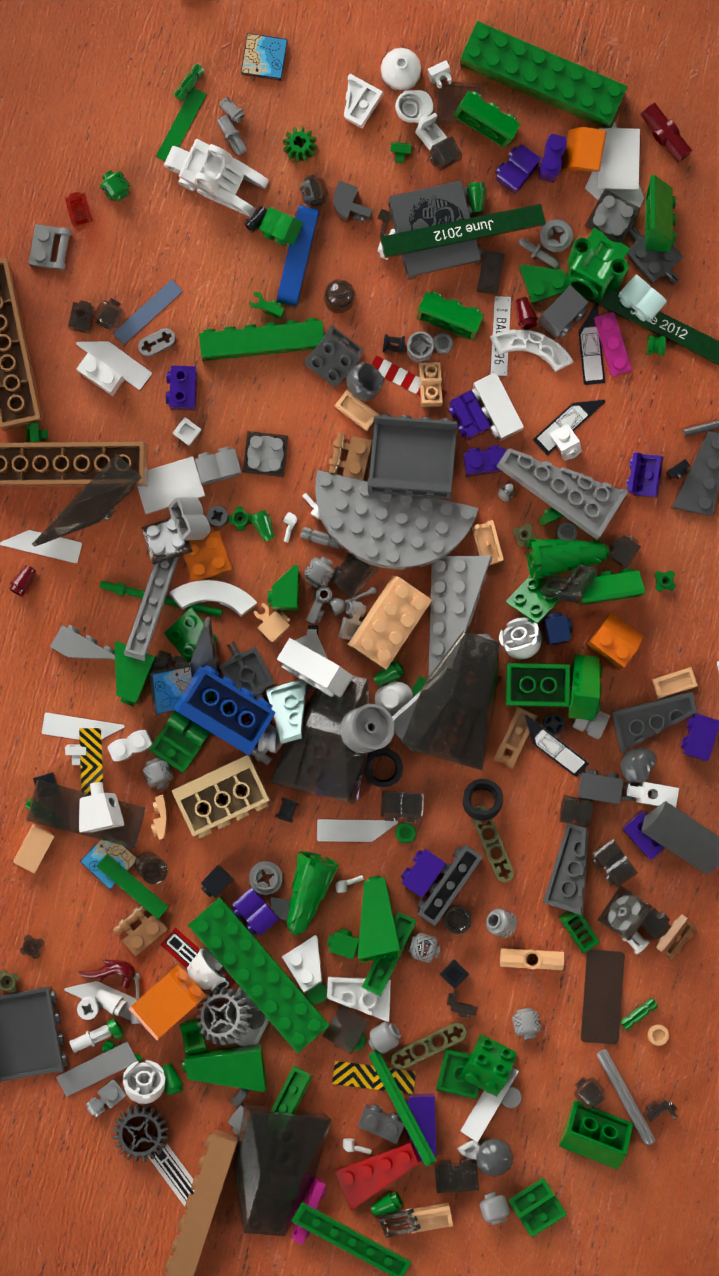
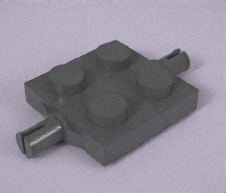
M635 226L628 231L636 242L629 249L627 257L649 283L653 284L664 276L673 285L677 283L680 279L672 269L683 259V256L673 244L671 245L670 252L645 251V234L641 235Z
M235 641L231 643L232 646L228 644L227 646L232 657L227 662L219 665L223 675L236 682L237 689L240 690L243 687L254 693L255 700L258 701L259 698L265 700L262 692L274 685L275 682L257 648L254 647L248 651L240 652Z

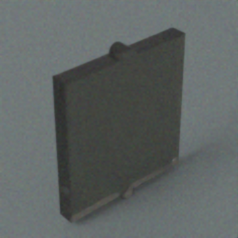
M341 1004L323 1036L333 1042L335 1047H340L347 1053L352 1054L370 1022L359 1016L357 1011L353 1012Z

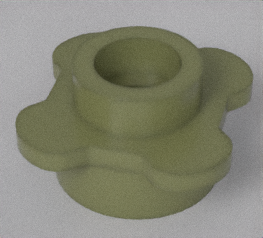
M525 523L523 527L513 529V535L516 536L518 546L523 547L527 544L528 539L536 538V535L531 530V524Z
M6 970L0 971V991L4 990L14 993L17 990L16 982L19 980V975L17 973H7Z

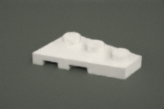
M328 977L327 999L389 1022L391 979L382 996L379 997L362 988L366 978Z

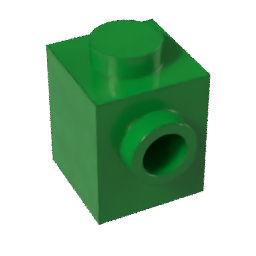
M341 928L340 931L335 930L334 935H329L326 946L330 947L329 952L353 959L359 938L352 936V931Z

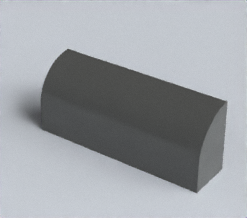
M667 801L644 816L641 832L706 875L719 866L718 835Z

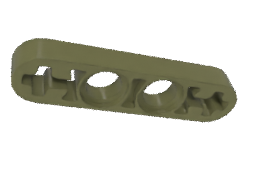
M481 805L474 807L483 811L488 810V808ZM472 818L496 878L504 883L509 882L514 876V870L493 819H490L491 825H484L479 829L478 824H482V822ZM486 828H491L494 831L493 839L485 840L482 833ZM496 847L502 850V857L497 860L493 859L490 855L491 850ZM504 859L507 861V863H503L504 868L510 870L506 879L503 876H499L501 872L500 866L498 865L496 868L494 866V863H500Z
M460 1022L451 1023L396 1050L391 1056L392 1065L399 1070L405 1069L462 1041L467 1034L465 1026ZM455 1026L458 1029L462 1028L461 1036L458 1038L456 1035L451 1036L450 1039L452 1041L448 1043L447 1036L443 1032L447 1030L448 1034L454 1032L453 1028ZM437 1035L442 1036L444 1044L441 1047L434 1046L432 1044L433 1037ZM420 1044L425 1047L424 1055L416 1056L413 1049L416 1045ZM410 1049L411 1056L414 1058L413 1061H410V1057L404 1060L405 1064L403 1065L395 1063L398 1054L402 1057L408 1055L405 1050Z

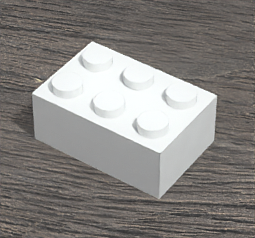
M289 638L277 658L278 661L283 663L281 666L283 669L297 678H301L311 686L318 688L330 697H333L335 694L341 698L353 678L350 673L337 664Z

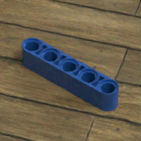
M301 205L298 207L296 219L304 223L294 244H289L276 302L295 307L298 305L318 221L319 209Z

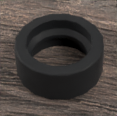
M380 748L371 752L365 759V776L370 783L377 787L392 786L402 776V760L391 749ZM378 756H388L395 763V773L388 780H379L372 774L371 764Z
M478 779L466 787L462 804L465 812L471 818L486 821L498 815L502 807L503 794L495 782L488 779ZM484 789L491 792L495 798L494 806L486 811L474 808L470 801L474 791Z

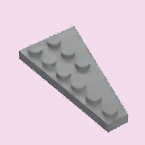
M510 448L496 466L596 540L602 535L628 493V490L623 488L620 490L611 487L612 485L606 482L594 481L592 477L563 467L552 466V463L547 461L535 460L530 455Z
M445 556L432 563L428 680H434L448 666L453 671L455 670L459 659V651L462 644H464L467 628L471 624L480 597L479 593L482 584L486 580V573L494 556Z

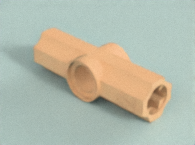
M501 948L500 967L563 970L564 952ZM532 953L536 954L537 962L533 965L527 964V956Z

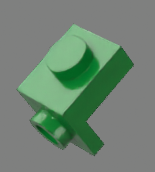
M190 1019L179 1024L186 1056L207 1051L204 1034L200 1033L203 1027H198L197 1025L200 1022L199 1019Z

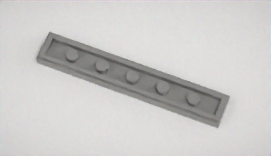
M181 550L168 556L157 555L124 652L125 656L145 661Z

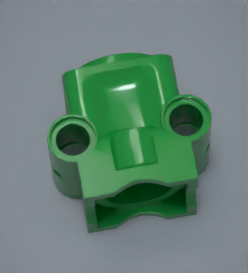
M593 228L588 238L582 237L575 240L567 260V265L570 269L567 273L565 284L567 286L571 285L582 297L600 302L607 290L616 291L620 288L628 270L625 258L630 248L622 243L609 240L603 232Z

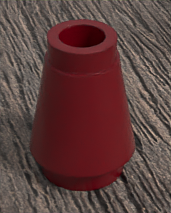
M522 297L517 299L518 325L524 330L535 327L538 318L528 298Z
M25 565L10 582L11 586L9 589L13 593L24 597L29 592L36 570Z

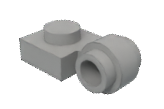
M323 586L317 589L316 599L306 620L307 623L315 625L316 621H321L324 610H321L322 604L328 603L332 599V591L328 587ZM327 592L328 596L321 598L320 593Z
M353 600L347 603L346 613L349 614L350 618L343 617L339 638L351 640L361 625L362 621L358 620L366 612V606L362 602Z
M114 1078L97 1092L101 1098L93 1097L85 1105L88 1107L87 1111L90 1115H94L96 1118L106 1110L103 1107L105 1103L109 1108H112L127 1095Z

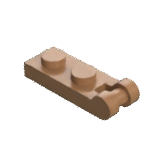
M519 707L493 759L498 763L501 761L507 764V767L511 769L514 767L529 734L525 715H528L534 721L537 717ZM506 748L513 751L511 757L504 754Z

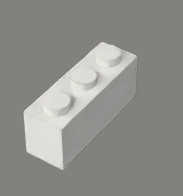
M494 372L474 382V389L472 391L477 401L480 400L483 406L481 409L492 424L490 429L494 437H499L500 441L522 431L524 426L497 373Z

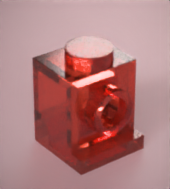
M75 192L65 198L73 227L93 222L85 193ZM77 207H83V210L76 212Z

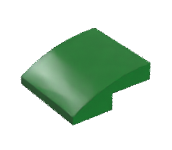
M544 1177L508 1200L531 1238L567 1216Z

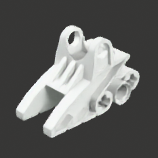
M198 139L195 140L190 152L172 146L164 163L167 169L179 174L180 180L178 183L184 188L192 191L197 189V192L202 196L249 217H252L256 208L236 196L242 180L266 189L269 183V179L236 160L224 149L212 144H206Z

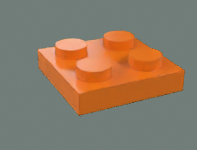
M219 530L209 533L203 540L186 541L181 548L192 582L205 580L232 570Z

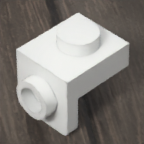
M436 113L430 116H423L418 121L419 125L415 131L429 150L440 146L447 140L446 135L435 123L438 117Z
M568 424L550 433L551 439L561 452L564 461L573 459L582 452L580 441Z

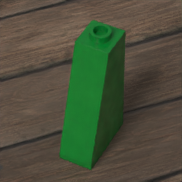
M372 876L368 878V881H364L358 959L360 963L401 954L385 877Z
M262 1044L207 1050L187 1055L185 1060H182L183 1073H187L188 1080L261 1092L266 1091L267 1079Z

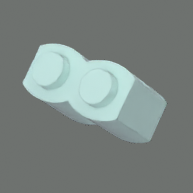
M635 275L619 293L621 304L626 308H633L636 311L635 315L643 322L645 320L651 322L667 303V300L661 294L651 288L638 275Z

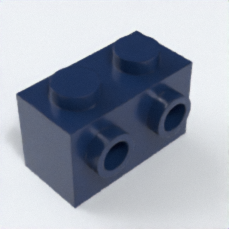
M561 612L546 616L547 619L542 623L547 646L569 642L571 640L570 633L573 631L571 619L567 620L566 615L561 616Z

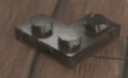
M578 564L568 579L551 575L541 588V593L543 596L578 603L598 572L594 567Z

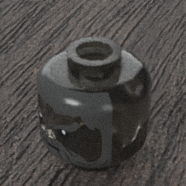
M310 175L305 177L304 182L299 186L303 202L306 205L318 207L326 203L325 200L328 198L329 193L323 178H316V175Z

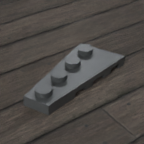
M708 431L672 508L712 517L719 488V433Z
M693 692L611 711L620 752L628 750L633 745L639 744L650 736L658 734L665 728L675 725L697 713Z
M567 823L543 903L583 915L589 829Z

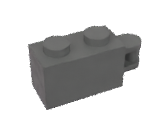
M586 769V773H580L577 798L620 804L621 799L634 801L635 797L627 796V794L626 797L621 796L622 788L627 789L628 785H623L624 779H619V774L606 773V776H600L598 771Z

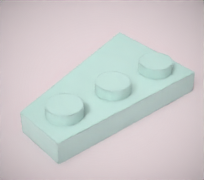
M302 679L266 689L269 703L273 705L271 709L276 712L273 717L281 744L302 738L307 683Z

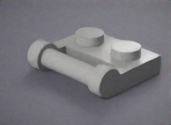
M35 224L29 266L65 271V256L68 239L71 237L72 230ZM58 235L61 237L56 262H51L55 236Z

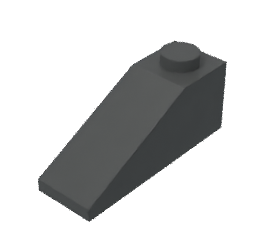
M210 617L205 619L192 654L191 662L187 664L189 670L191 666L192 677L199 666L205 668L207 665L220 673Z

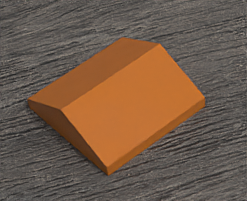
M588 127L568 130L567 145L561 170L600 172L607 131Z

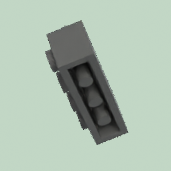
M465 844L463 847L458 846L452 855L455 859L451 865L447 863L440 872L443 875L439 882L436 880L429 888L431 893L428 898L425 899L423 897L416 907L419 909L417 914L434 926H436L483 858V856Z

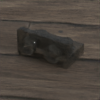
M349 553L345 557V561L340 566L334 568L335 573L330 581L351 599L379 569L374 565L355 558V555Z

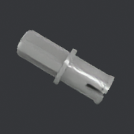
M225 115L219 118L217 124H219L225 135V141L230 143L236 155L245 153L247 149L238 135L239 130L234 128L229 116Z

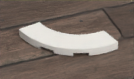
M513 329L490 336L499 356L512 351L530 352L544 359L554 372L574 363L571 356L559 343L536 331Z
M214 580L190 582L170 592V596L182 610L196 603L214 601L229 607L242 617L257 606V602L245 591L234 585Z

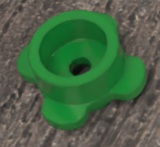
M241 506L236 507L235 512L228 517V522L237 526L239 531H244L247 523L252 521L251 514H247Z
M669 570L665 573L657 571L655 573V589L660 592L666 589L673 591L676 585L673 579L675 573Z

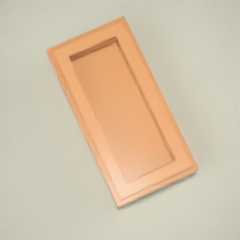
M348 390L345 391L334 405L336 409L366 432L374 423V415L379 416L377 412L360 399L353 397L352 393Z
M692 667L651 680L657 699L698 686Z

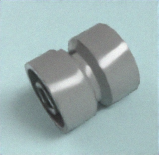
M416 332L409 337L406 352L411 361L424 363L431 358L434 349L432 337L425 332Z
M600 711L595 713L594 721L574 719L572 727L581 732L586 730L588 735L599 739L610 715Z

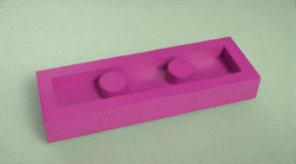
M611 312L594 317L611 377L631 372V365L615 313Z
M313 1178L304 1203L319 1210V1207H317L319 1200L323 1199L326 1193V1184L322 1179ZM296 1224L291 1237L295 1242L303 1244L304 1239L309 1237L310 1232Z

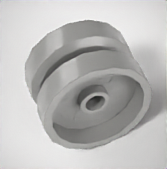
M367 704L350 710L341 722L343 742L356 753H368L383 748L392 740L394 735V721L391 714L386 708L378 704Z

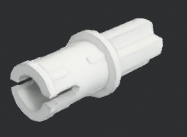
M104 1025L91 1032L86 1031L85 1035L70 1040V1045L73 1052L76 1053L92 1045L94 1047L95 1043L111 1037L112 1033L108 1025Z

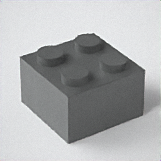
M570 285L542 314L539 324L556 340L560 336L564 338L571 331L572 323L574 321L578 323L586 315L585 313L588 311L586 307L589 302Z

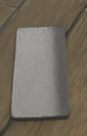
M594 949L587 951L581 1040L583 1042L617 1044L619 1041L625 959L623 952Z

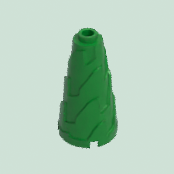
M532 538L528 539L526 549L531 548L529 554H526L529 575L532 577V580H540L543 577L600 564L609 557L608 545L600 543V541Z
M309 851L298 852L291 886L293 890L289 903L290 910L286 922L290 933L301 935V933L308 929L321 900L325 897L329 885L337 872L339 864L328 857L324 859L321 858L320 854Z

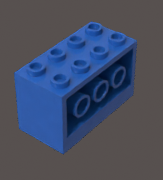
M206 665L205 668L199 666L173 709L250 756L276 713L271 709L273 705L261 698L258 701L255 700V694L243 687L240 690L237 689V683L225 676L223 679L219 678V672ZM212 691V698L205 701V694ZM230 702L229 710L224 711L223 705ZM247 713V720L241 722V716Z

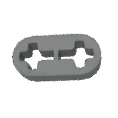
M164 328L140 340L138 348L142 356L153 357L171 348L176 342V337L172 330ZM166 333L167 336H172L169 338V343L165 341L158 343V341L163 339V334ZM148 342L149 345L156 343V345L151 347V352H148L147 350H142L145 348V343Z

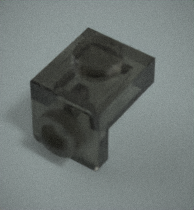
M453 988V993H449L447 999L450 1011L458 1012V1016L470 1018V1015L475 1016L476 1005L457 1002L458 989Z
M664 1098L657 1102L655 1100L650 1102L643 1112L650 1122L666 1110L674 1119L678 1118L675 1113L678 1110L671 1100L666 1101Z

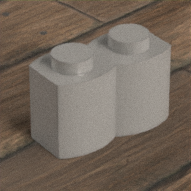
M224 447L219 449V453L211 455L210 452H205L198 455L199 458L195 459L202 485L242 475L235 449Z
M176 497L170 503V515L174 522H176L177 532L182 540H203L210 533V524L203 515V507L197 497Z

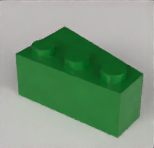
M574 655L571 670L568 718L594 721L595 713L600 712L601 701L599 699L602 688L600 678L602 677L603 666H600V657Z

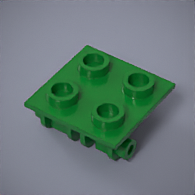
M529 576L508 598L506 603L528 617V622L538 624L561 600L564 594L543 580H532V577Z
M190 608L164 632L165 636L188 663L191 662L193 651L204 621L193 608ZM214 635L215 643L218 642V638L216 635Z

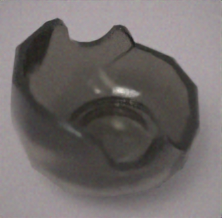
M340 279L329 283L324 293V302L327 308L334 313H344L352 308L355 300V290L352 284Z

